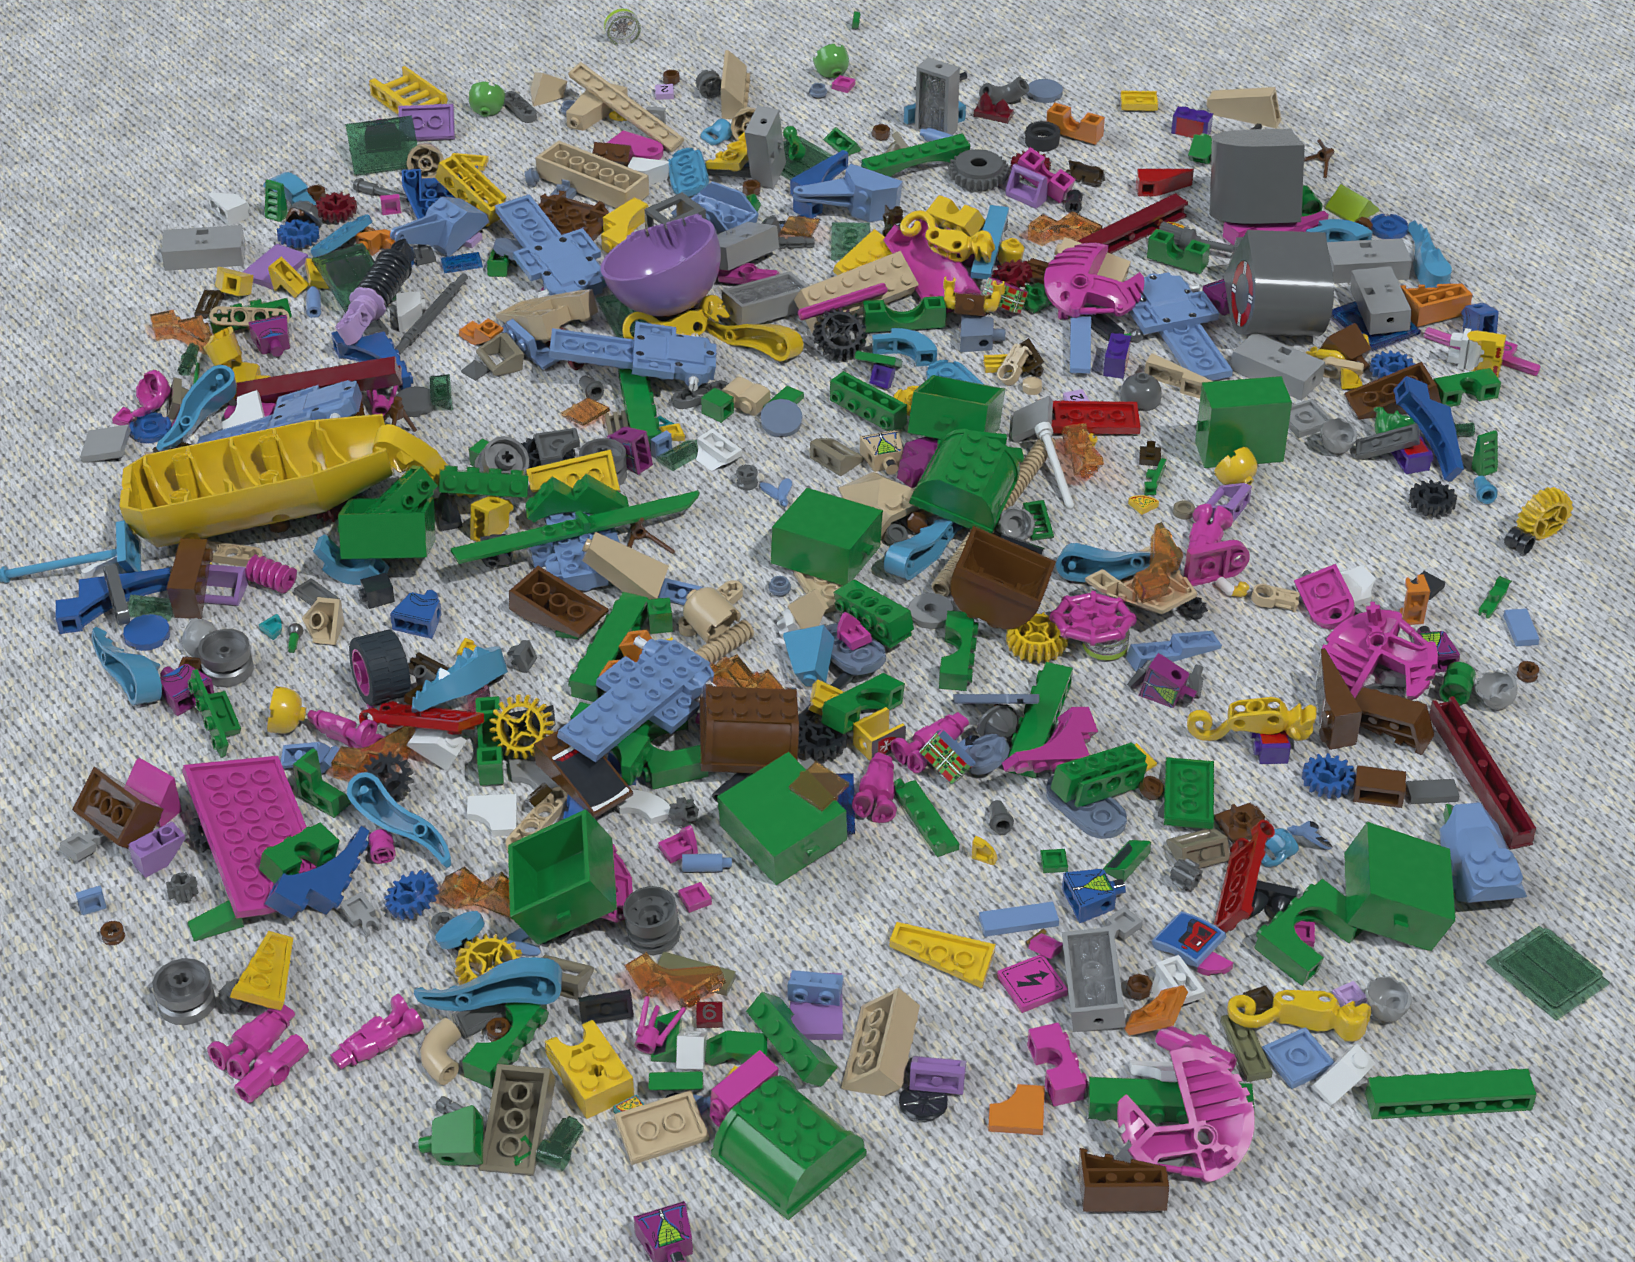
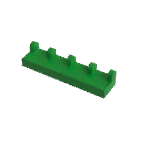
M901 778L894 781V795L935 855L940 857L959 850V842L917 781L912 780L904 783Z

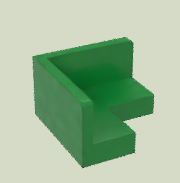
M312 748L293 763L299 798L332 818H335L352 804L347 794L322 780L316 749Z

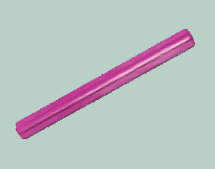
M1430 327L1424 332L1425 339L1457 350L1461 349L1460 347L1450 346L1451 334ZM1507 353L1503 354L1502 365L1533 376H1537L1540 372L1541 366L1539 364Z

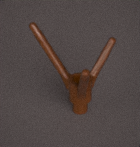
M1318 139L1317 142L1322 150H1319L1317 154L1304 157V162L1316 158L1324 161L1323 178H1327L1329 161L1335 151L1333 148L1326 147Z
M399 396L394 397L391 407L383 416L384 421L390 416L392 418L391 425L396 426L397 420L404 418L410 428L416 432V427L406 414L405 409H403L402 398Z
M640 518L637 522L630 524L631 534L627 547L632 548L636 538L640 539L645 536L670 553H675L674 549L645 530L642 525L644 518Z

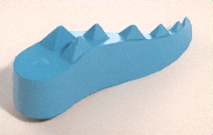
M1416 220L1408 224V231L1415 244L1413 267L1419 283L1425 285V288H1435L1437 284H1450L1452 267L1444 258L1440 249L1435 248L1428 229H1424L1421 223L1418 225Z
M226 365L213 366L193 384L182 400L179 414L173 426L158 441L156 447L158 451H165L171 447L174 449L181 442H186L188 437L195 432L196 428L207 416L217 412L236 395L235 375L230 367Z
M945 518L935 520L931 526L921 528V533L904 541L895 542L886 552L884 559L885 571L906 580L913 579L940 558L951 539L964 526Z
M1070 543L1062 549L1057 558L1056 570L1064 579L1085 582L1086 577L1102 569L1120 580L1144 571L1166 570L1175 572L1181 569V564L1166 555L1152 551L1116 552L1080 543Z
M98 627L93 628L91 637L95 652L103 668L121 685L130 703L138 705L159 701L162 694V684L158 670L161 665L143 655L124 652V649L112 645L113 640L105 637L106 631Z
M477 646L474 651L465 647L462 656H457L456 662L447 671L439 668L434 681L425 680L422 691H417L416 698L413 697L412 713L421 712L440 703L469 695L495 678L507 673L508 670L501 647L481 648Z
M364 772L353 776L347 786V796L361 814L389 832L405 836L428 848L446 868L451 866L448 846L442 835L430 822L400 806L389 795L383 784L374 774Z
M520 957L497 965L479 977L460 986L454 985L444 990L416 988L414 989V996L418 1002L444 1011H467L510 1002L550 1004L555 1002L560 996L562 969L557 962L548 958Z

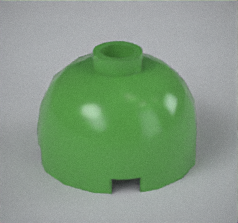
M835 44L826 45L817 51L818 55L816 57H813V63L817 72L825 78H837L839 75H843L849 67L848 52L843 45L841 47Z
M484 81L477 82L471 86L469 104L475 113L484 117L498 114L503 108L505 92L499 85L495 84V86L489 85V82Z

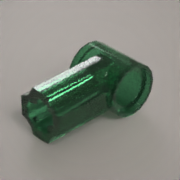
M574 1117L562 1118L551 1137L543 1139L536 1152V1162L564 1171L571 1159L573 1147L584 1132L583 1125Z

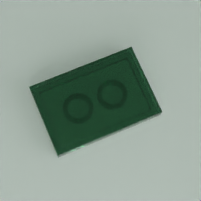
M832 222L831 260L840 261L870 233V223Z

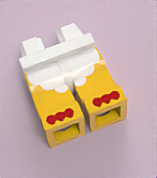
M1465 328L1464 334L1453 332L1450 346L1460 347L1461 349L1450 348L1447 362L1458 364L1457 369L1460 370L1465 368L1469 371L1491 368L1495 375L1499 377L1507 335L1471 331V329Z

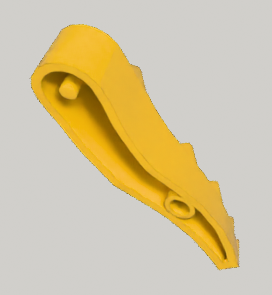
M711 319L707 320L706 330L717 339L729 345L755 348L777 361L796 357L803 350L804 344L801 335L786 326L776 324L726 326L717 324Z
M232 326L211 335L207 345L203 346L214 366L221 364L231 368L232 360L242 363V351Z
M386 424L378 428L372 447L373 453L375 452V447L386 448L390 465L397 472H405L413 465L422 466L438 485L439 469H444L445 465L448 464L437 450L398 426ZM456 493L459 497L467 495L469 498L477 496L476 494Z

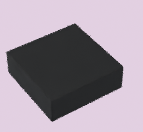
M1423 571L1421 574H1424L1429 586V600H1431L1445 587V581ZM1417 577L1411 583L1418 584Z

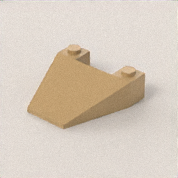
M589 289L523 300L496 313V318L504 323L514 319L535 340L548 342L551 341L552 328L560 329L561 325L570 320L580 319V322L591 320V316L599 311L593 290Z

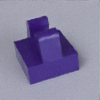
M874 363L869 383L890 389L894 381L895 369Z

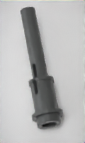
M363 178L354 180L353 189L358 193L361 191L371 195L379 194L382 196L399 194L401 201L409 202L404 193L378 187V184L364 181Z

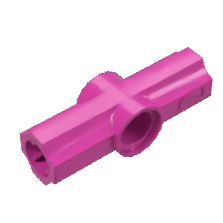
M747 263L729 271L719 269L718 281L720 283L741 285L778 275L779 272L778 270L757 269L756 265Z
M1171 1026L1160 1029L1156 1035L1155 1042L1157 1045L1168 1051L1184 1047L1197 1048L1216 1055L1212 1059L1217 1062L1225 1061L1232 1067V1069H1229L1231 1073L1236 1066L1237 1058L1234 1054L1213 1045L1211 1040L1203 1034L1193 1036Z
M295 1034L287 1038L272 1053L268 1051L262 1053L255 1061L254 1069L234 1085L235 1092L245 1102L252 1103L272 1084L280 1085L288 1077L290 1068L309 1052L308 1045L299 1035Z

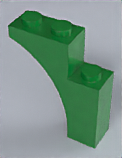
M585 474L581 480L576 481L573 488L552 476L540 486L539 491L533 497L528 499L525 508L527 519L536 522L556 513L582 511L590 514H599L628 507L629 503L625 495Z
M580 702L571 714L570 721L591 704ZM636 730L610 750L621 766L623 780L630 786L636 777H640L643 766L651 760L653 749L650 747V737L636 734Z

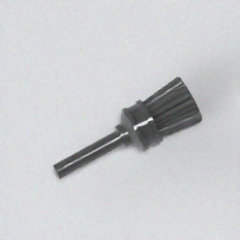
M1166 222L1161 223L1159 230L1174 234V243L1181 250H1185L1192 240L1209 244L1210 249L1229 253L1233 251L1234 245L1201 239V236H1197L1196 229L1181 228Z

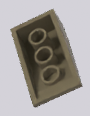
M497 1064L483 1143V1164L479 1166L480 1171L534 1176L555 1088L556 1078L550 1068ZM526 1135L532 1143V1149H530L525 1141L521 1142L520 1138ZM531 1151L530 1156L524 1158L522 1160L523 1162L515 1166L513 1162L515 1161V1156L518 1155L519 1158L525 1153Z

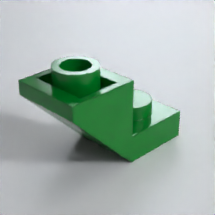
M726 1030L706 1040L705 1062L710 1066H715L733 1057L743 1064L759 1050L767 1056L768 1038L764 1033Z

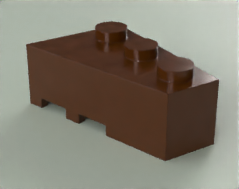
M180 539L167 585V592L175 618L202 619L210 562L213 561V549L209 547L208 539Z
M1362 687L1355 698L1362 710L1360 726L1380 736L1382 733H1385L1395 738L1394 743L1400 746L1405 743L1415 748V753L1422 755L1435 736L1427 704Z
M1079 1148L1078 1177L1083 1212L1167 1211L1169 1181L1166 1166L1131 1159L1130 1163L1115 1160L1114 1155L1105 1153V1156L1102 1157L1088 1154V1149Z

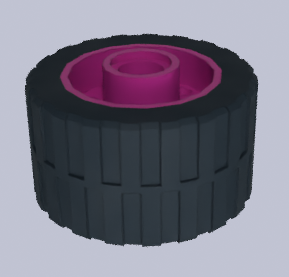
M387 629L355 637L350 641V666L355 685L362 700L369 706H374L396 698L405 697V694L410 691L411 686L409 665L402 643L395 632Z

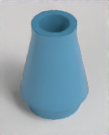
M1484 476L1476 477L1474 485L1477 500L1484 504L1494 502L1497 498V488L1486 480Z

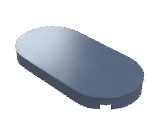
M838 623L825 626L835 638L830 661L845 672L854 675L868 674L878 670L886 662L885 648L873 638L872 642L851 650L842 640L840 641L837 638Z
M953 694L954 704H1038L1039 694Z
M1054 775L1048 779L1046 796L1049 802L1087 835L1099 839H1108L1120 835L1125 830L1127 824L1126 811L1112 797L1076 807L1074 805L1076 799L1065 803L1051 789Z

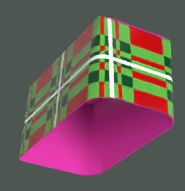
M988 277L981 294L991 295L993 293V281H996L997 285H1001L1003 281ZM1004 282L1005 293L1001 295L998 306L1021 314L1028 292Z

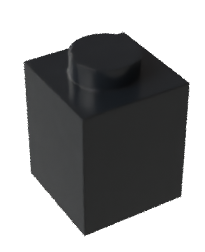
M386 572L360 579L361 589H358L361 602H366L369 609L395 602L393 585Z

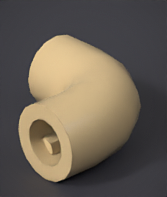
M443 1018L424 1037L420 1049L422 1066L440 1085L448 1084L456 1077L459 1070L458 1063L447 1055V1051L461 1038V1034L456 1025L448 1018Z

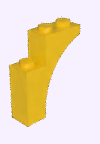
M634 197L603 217L602 250L609 253L645 222L644 209L649 207L647 203Z

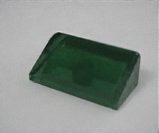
M450 374L430 376L431 404L444 409L454 410Z
M686 440L657 456L656 460L669 470L674 471L697 458V440Z
M130 594L128 603L130 617L136 618L142 615L154 614L170 622L174 614L170 599Z

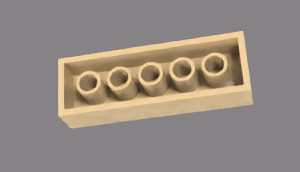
M557 141L535 157L536 170L540 178L555 184H562V179L570 181V187L575 188L577 193L612 207L618 208L634 197L642 201L649 195L648 175L562 141Z
M899 251L803 288L796 295L794 301L800 310L801 308L873 285L885 283L888 289L886 294L866 301L884 300L885 304L911 295L919 284L903 254ZM863 301L842 308L843 312L850 309L849 314L851 315L857 313V316L863 314ZM819 316L805 320L811 333L815 330L813 326Z

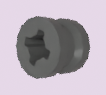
M746 464L737 468L738 488L747 491L755 489L758 486L756 478L758 476L757 468Z

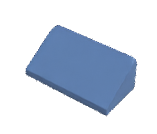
M665 578L658 598H670V602L684 605L687 600L686 596L692 590L704 587Z
M321 742L283 745L282 767L283 769L293 768V763L312 748L317 750L319 763H321L328 753L330 746Z

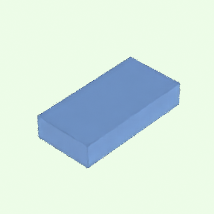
M1527 608L1504 610L1503 616L1516 647L1538 645L1540 638Z

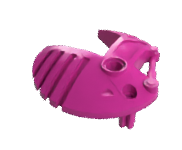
M1083 243L1063 250L1062 253L1054 257V260L1050 261L1045 271L1044 287L1049 300L1058 309V318L1060 320L1063 318L1067 320L1069 316L1077 318L1080 315H1096L1098 313H1114L1115 316L1121 317L1135 307L1136 302L1140 301L1141 294L1143 295L1144 276L1139 272L1130 279L1120 282L1097 275L1107 254L1108 245ZM1085 303H1089V304H1094V305L1103 306V307H1107V308H1096V307L1083 308V307H1084Z
M1374 601L1370 602V606H1366L1367 612L1350 617L1329 634L1326 639L1328 644H1323L1322 649L1325 648L1354 698L1364 687L1378 663L1406 675L1407 699L1415 700L1423 694L1431 684L1430 680L1435 677V668L1438 666L1436 643L1432 641L1427 642L1413 627L1403 620L1400 612L1381 610L1380 605H1376ZM1400 628L1409 636L1414 637L1423 646L1397 637Z
M1191 1047L1169 1051L1189 1123L1156 1127L1126 1094L1117 1104L1118 1127L1120 1128L1124 1124L1126 1129L1121 1134L1122 1141L1125 1144L1130 1140L1132 1146L1127 1151L1134 1160L1166 1166L1167 1172L1200 1178L1204 1183L1216 1181L1232 1171L1241 1162L1251 1144L1255 1116L1253 1103L1248 1102L1246 1098L1250 1096L1247 1087L1242 1088L1239 1082L1243 1081L1241 1077L1229 1071L1232 1067L1225 1061L1217 1062L1212 1059L1216 1055ZM1198 1132H1203L1208 1136V1145L1199 1142ZM1191 1156L1197 1168L1159 1164L1158 1160Z

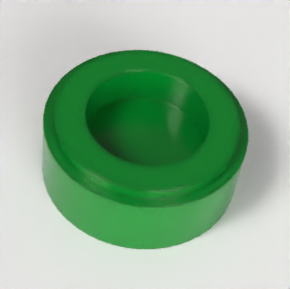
M858 11L853 12L852 29H859L861 13Z

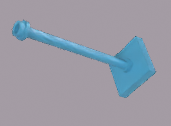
M124 520L116 522V549L13 569L3 566L0 569V582L8 583L14 577L107 560L117 556V562L126 573L142 571L141 541Z

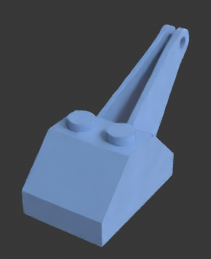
M850 164L846 168L845 178L797 186L793 191V199L798 202L847 207L853 217L867 222L883 220L885 205L889 209L900 206L903 181Z
M441 197L428 208L425 217L393 228L390 232V238L394 241L406 239L409 244L429 245L449 257L488 224L489 220L486 213L461 198Z

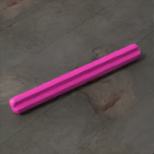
M885 283L873 285L801 308L798 311V316L802 321L822 315L825 311L830 312L832 308L838 310L840 307L844 308L884 295L888 289Z

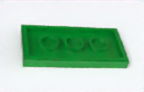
M1166 757L1164 825L1213 829L1214 761Z

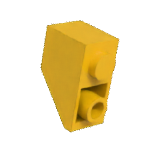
M217 267L215 287L221 292L236 296L250 295L254 275Z

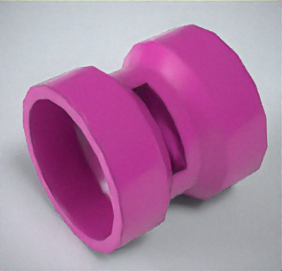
M385 829L373 831L368 837L372 861L377 864L391 862L396 856L392 833Z

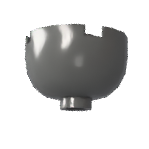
M1146 373L1130 375L1123 382L1120 400L1121 402H1137L1138 409H1144V411L1153 410L1161 402L1162 389L1160 383L1155 377Z

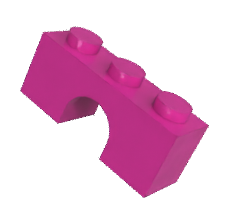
M1030 147L1019 158L1017 165L1047 177V195L1061 203L1066 198L1067 192L1072 190L1076 179L1062 169L1056 174L1048 171L1044 165L1045 157ZM1020 174V176L1038 188L1039 182Z
M1059 1022L1028 1029L1027 1046L1035 1065L1050 1063L1057 1066L1056 1068L1047 1069L1045 1076V1088L1053 1106L1084 1100L1085 1089L1088 1088V1080L1084 1072L1081 1073L1079 1069L1077 1054L1070 1049V1040L1067 1032L1062 1031Z

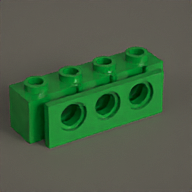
M855 579L833 592L836 609L840 613L847 612L854 616L871 634L872 638L889 648L912 636L911 631L914 630L911 611Z
M1131 742L1057 765L1051 789L1065 803L1076 799L1074 805L1081 807L1139 788V784L1144 779L1148 766L1145 762L1147 756Z

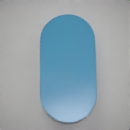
M684 148L676 151L672 155L673 158L671 160L670 158L668 159L669 177L676 195L682 192L687 196H693L709 184L705 160L699 149Z
M364 214L357 217L353 222H347L317 243L310 250L313 258H318L335 250L372 223L370 216Z
M938 360L930 364L927 370V379L932 375L983 384L963 364L957 361L951 363L948 360Z

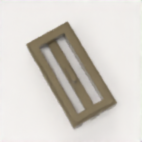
M621 411V415L613 412L612 416H609V413H604L608 435L613 434L610 421H614L616 431L620 429L619 420H622L623 427H628L625 411Z

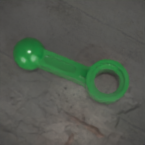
M787 126L783 130V136L791 144L789 158L794 161L801 160L805 155V146H803L797 136V129L793 126Z

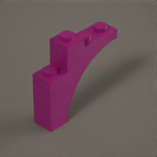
M925 436L905 443L897 479L910 488L916 487L938 447V440L942 439Z

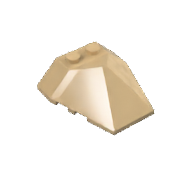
M871 472L839 487L842 498L883 510L881 540L885 538V532L893 521L915 511L923 513L927 518L934 515L931 512L909 504L914 491L913 488L902 485L876 472Z
M1152 544L1140 550L1146 552L1152 551L1158 554L1166 555L1172 559L1171 555L1168 552H1166L1156 544ZM1102 569L1085 578V582L1109 597L1116 599L1120 597L1125 601V604L1159 614H1164L1197 597L1196 590L1189 580L1181 575L1180 570L1175 572L1166 570L1144 571L1118 580Z

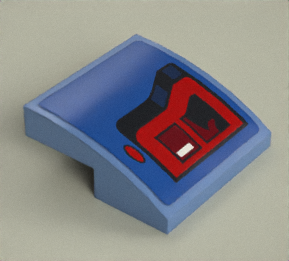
M1181 911L1152 940V944L1155 949L1173 953L1175 956L1179 955L1185 964L1198 967L1227 936L1224 931L1210 922Z

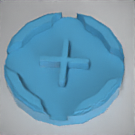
M469 911L447 922L436 934L435 940L442 949H453L461 946V940L465 938L468 940L473 939L480 933L485 924L481 913Z

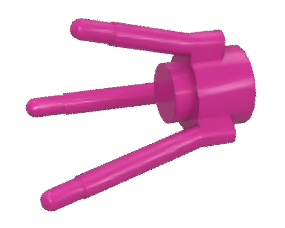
M393 386L389 401L384 395H378L377 389L372 390V393L370 390L366 391L372 408V415L383 414L384 416L388 412L394 401L398 386Z
M646 996L642 1006L639 1026L635 1033L638 1037L634 1045L641 1052L652 1054L656 1046L662 1047L665 1038L681 1019L686 1008L682 1007L662 1034L659 1035L658 1029L654 1027L660 1009L658 1005L655 1006L648 1026H645L650 1000Z

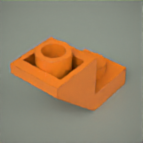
M386 229L361 232L355 235L357 250L372 256L382 248L391 249L392 244L396 241L390 238L391 231Z
M489 318L481 324L472 320L459 329V336L467 342L477 345L487 342L503 331V327Z

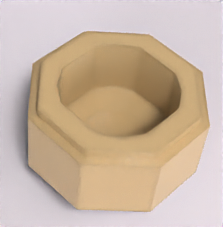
M1037 377L1025 378L1022 382L1023 392L1028 395L1039 394L1042 392V380Z

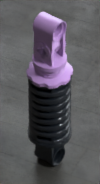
M406 239L396 241L392 244L391 249L382 250L354 292L350 294L348 310L335 326L346 345L357 342L362 337L367 326L385 314L386 308L410 277L412 273L411 262L416 258V255Z

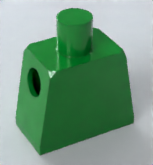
M470 1105L434 1118L432 1121V1135L420 1137L418 1140L420 1152L422 1154L432 1152V1155L440 1165L483 1164V1116L474 1105Z

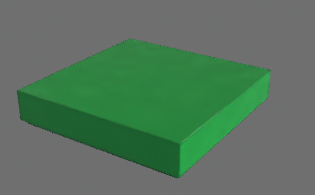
M861 351L855 353V359L863 362L902 368L903 361L897 357Z

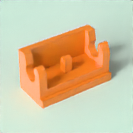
M1424 574L1417 575L1418 584L1411 583L1409 577L1405 580L1406 596L1404 606L1400 608L1399 612L1402 614L1403 620L1409 625L1424 624L1430 589Z

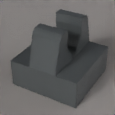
M417 244V249L413 250L416 255L414 260L417 266L436 262V256L431 246Z
M522 640L519 645L511 646L507 652L508 656H513L514 658L511 664L516 665L522 673H528L538 658L530 640Z

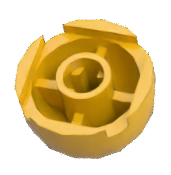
M1242 447L1234 451L1237 455L1232 458L1229 455L1226 456L1214 469V475L1223 485L1240 483L1251 485L1254 482L1253 477L1256 475L1258 465L1249 448Z
M276 686L274 688L269 708L271 712L270 717H268L267 732L289 733L297 728L300 721L305 720L307 707H302V698L297 692L286 687Z

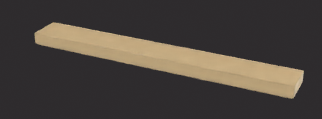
M582 62L577 64L568 73L572 80L650 138L660 142L669 152H674L684 142V138Z

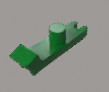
M1161 458L1156 470H1147L1146 478L1152 479V481L1144 482V496L1156 495L1157 487L1166 468L1167 459Z
M1501 576L1496 579L1494 587L1489 591L1488 596L1479 608V616L1482 613H1486V618L1489 619L1507 594L1512 580Z

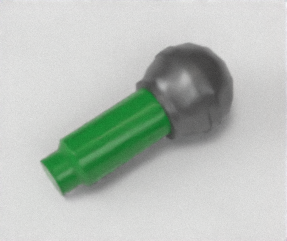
M1137 328L1130 333L1124 334L1131 336V341L1140 342L1144 337L1143 332Z
M292 623L287 629L289 634V653H295L298 640L304 632L303 627L298 623Z

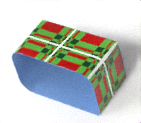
M938 730L919 752L952 785L960 780L976 762L944 730L941 733V730Z

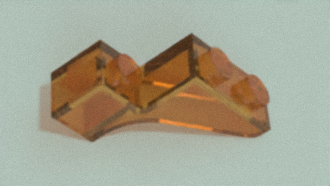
M1073 211L1059 221L1042 214L1028 224L1027 239L1041 246L1051 241L1063 240L1064 237L1077 241L1102 229L1103 225Z
M174 309L150 314L156 341L165 339L180 340L207 355L203 346L207 345L212 334L208 322L204 323L202 315L181 320L180 316L176 317Z
M1086 423L1065 426L1061 430L1065 455H1071L1074 476L1081 475V478L1094 476L1093 473L1098 472L1104 465V460L1090 442Z
M1162 522L1155 525L1154 534L1150 539V566L1135 573L1131 585L1141 603L1166 596L1170 585L1168 573L1179 570L1183 559L1181 548L1176 546L1171 532L1165 528Z
M738 654L730 658L725 656L716 665L714 663L710 664V668L714 672L712 683L716 686L784 689L769 669L760 673L758 671L752 673Z
M403 726L367 747L350 748L341 746L331 762L334 778L349 782L353 776L367 772L364 764L371 765L370 758L379 759L380 752L387 757L388 752L391 751L394 757L400 754L403 760L408 761V756L413 749L406 745L414 735L415 727ZM395 765V767L397 768L396 772H399L401 768L398 765Z
M464 866L445 877L437 895L453 909L457 910L464 906H479L512 919L510 917L509 877L503 872L482 882Z
M647 952L624 965L643 999L646 996L653 997L659 994L662 988L667 986L680 1008L695 1006L702 997L709 993H716L726 983L723 972L718 966L667 969L656 964Z

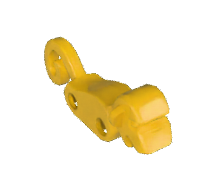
M922 210L909 213L901 221L900 229L902 234L906 237H913L920 232L921 223L920 221H915L913 227L908 228L910 223L917 219L924 220L929 228L925 234L929 248L954 262H963L971 254H974L978 262H980L981 257H983L986 263L991 262V255L995 250V244L988 231L982 230L970 237L962 231L940 229L936 227L930 213ZM960 253L961 258H957L956 254Z
M708 294L701 300L699 309L687 310L668 321H659L652 315L642 312L631 313L623 322L622 333L624 338L634 340V337L630 334V326L633 321L642 319L650 324L676 327V334L689 336L695 334L696 336V334L701 335L705 332L708 319L719 322L717 315L722 318H728L730 315L726 311L725 305H722L723 301L718 296ZM698 322L699 328L694 331L693 324Z
M1276 697L1238 700L1228 706L1227 720L1217 728L1210 730L1213 719L1209 712L1195 710L1187 717V729L1192 736L1203 741L1218 740L1224 737L1230 730L1269 735L1280 733L1284 730L1293 740L1303 741L1313 733L1316 707L1310 704L1302 709L1299 703L1289 711L1285 703ZM1271 702H1277L1279 706L1277 708H1271L1268 706V704ZM1241 705L1246 710L1240 712L1235 710V707ZM1197 721H1203V729L1196 725Z
M1314 990L1278 991L1274 996L1273 1008L1259 1015H1254L1256 1011L1255 1001L1246 995L1233 996L1229 999L1227 1005V1014L1230 1019L1243 1027L1259 1028L1275 1020L1279 1024H1290L1301 1028L1306 1027L1313 1031H1329L1334 1028L1336 1033L1345 1042L1358 1041L1365 1035L1371 1015V1007L1366 1003L1355 1007V1001H1351L1340 1007L1338 1000L1332 993ZM1288 995L1293 997L1294 999L1288 1001L1284 1000L1282 997ZM1328 997L1331 999V1001L1324 1002L1321 1001L1319 998ZM1237 1008H1245L1244 1014Z

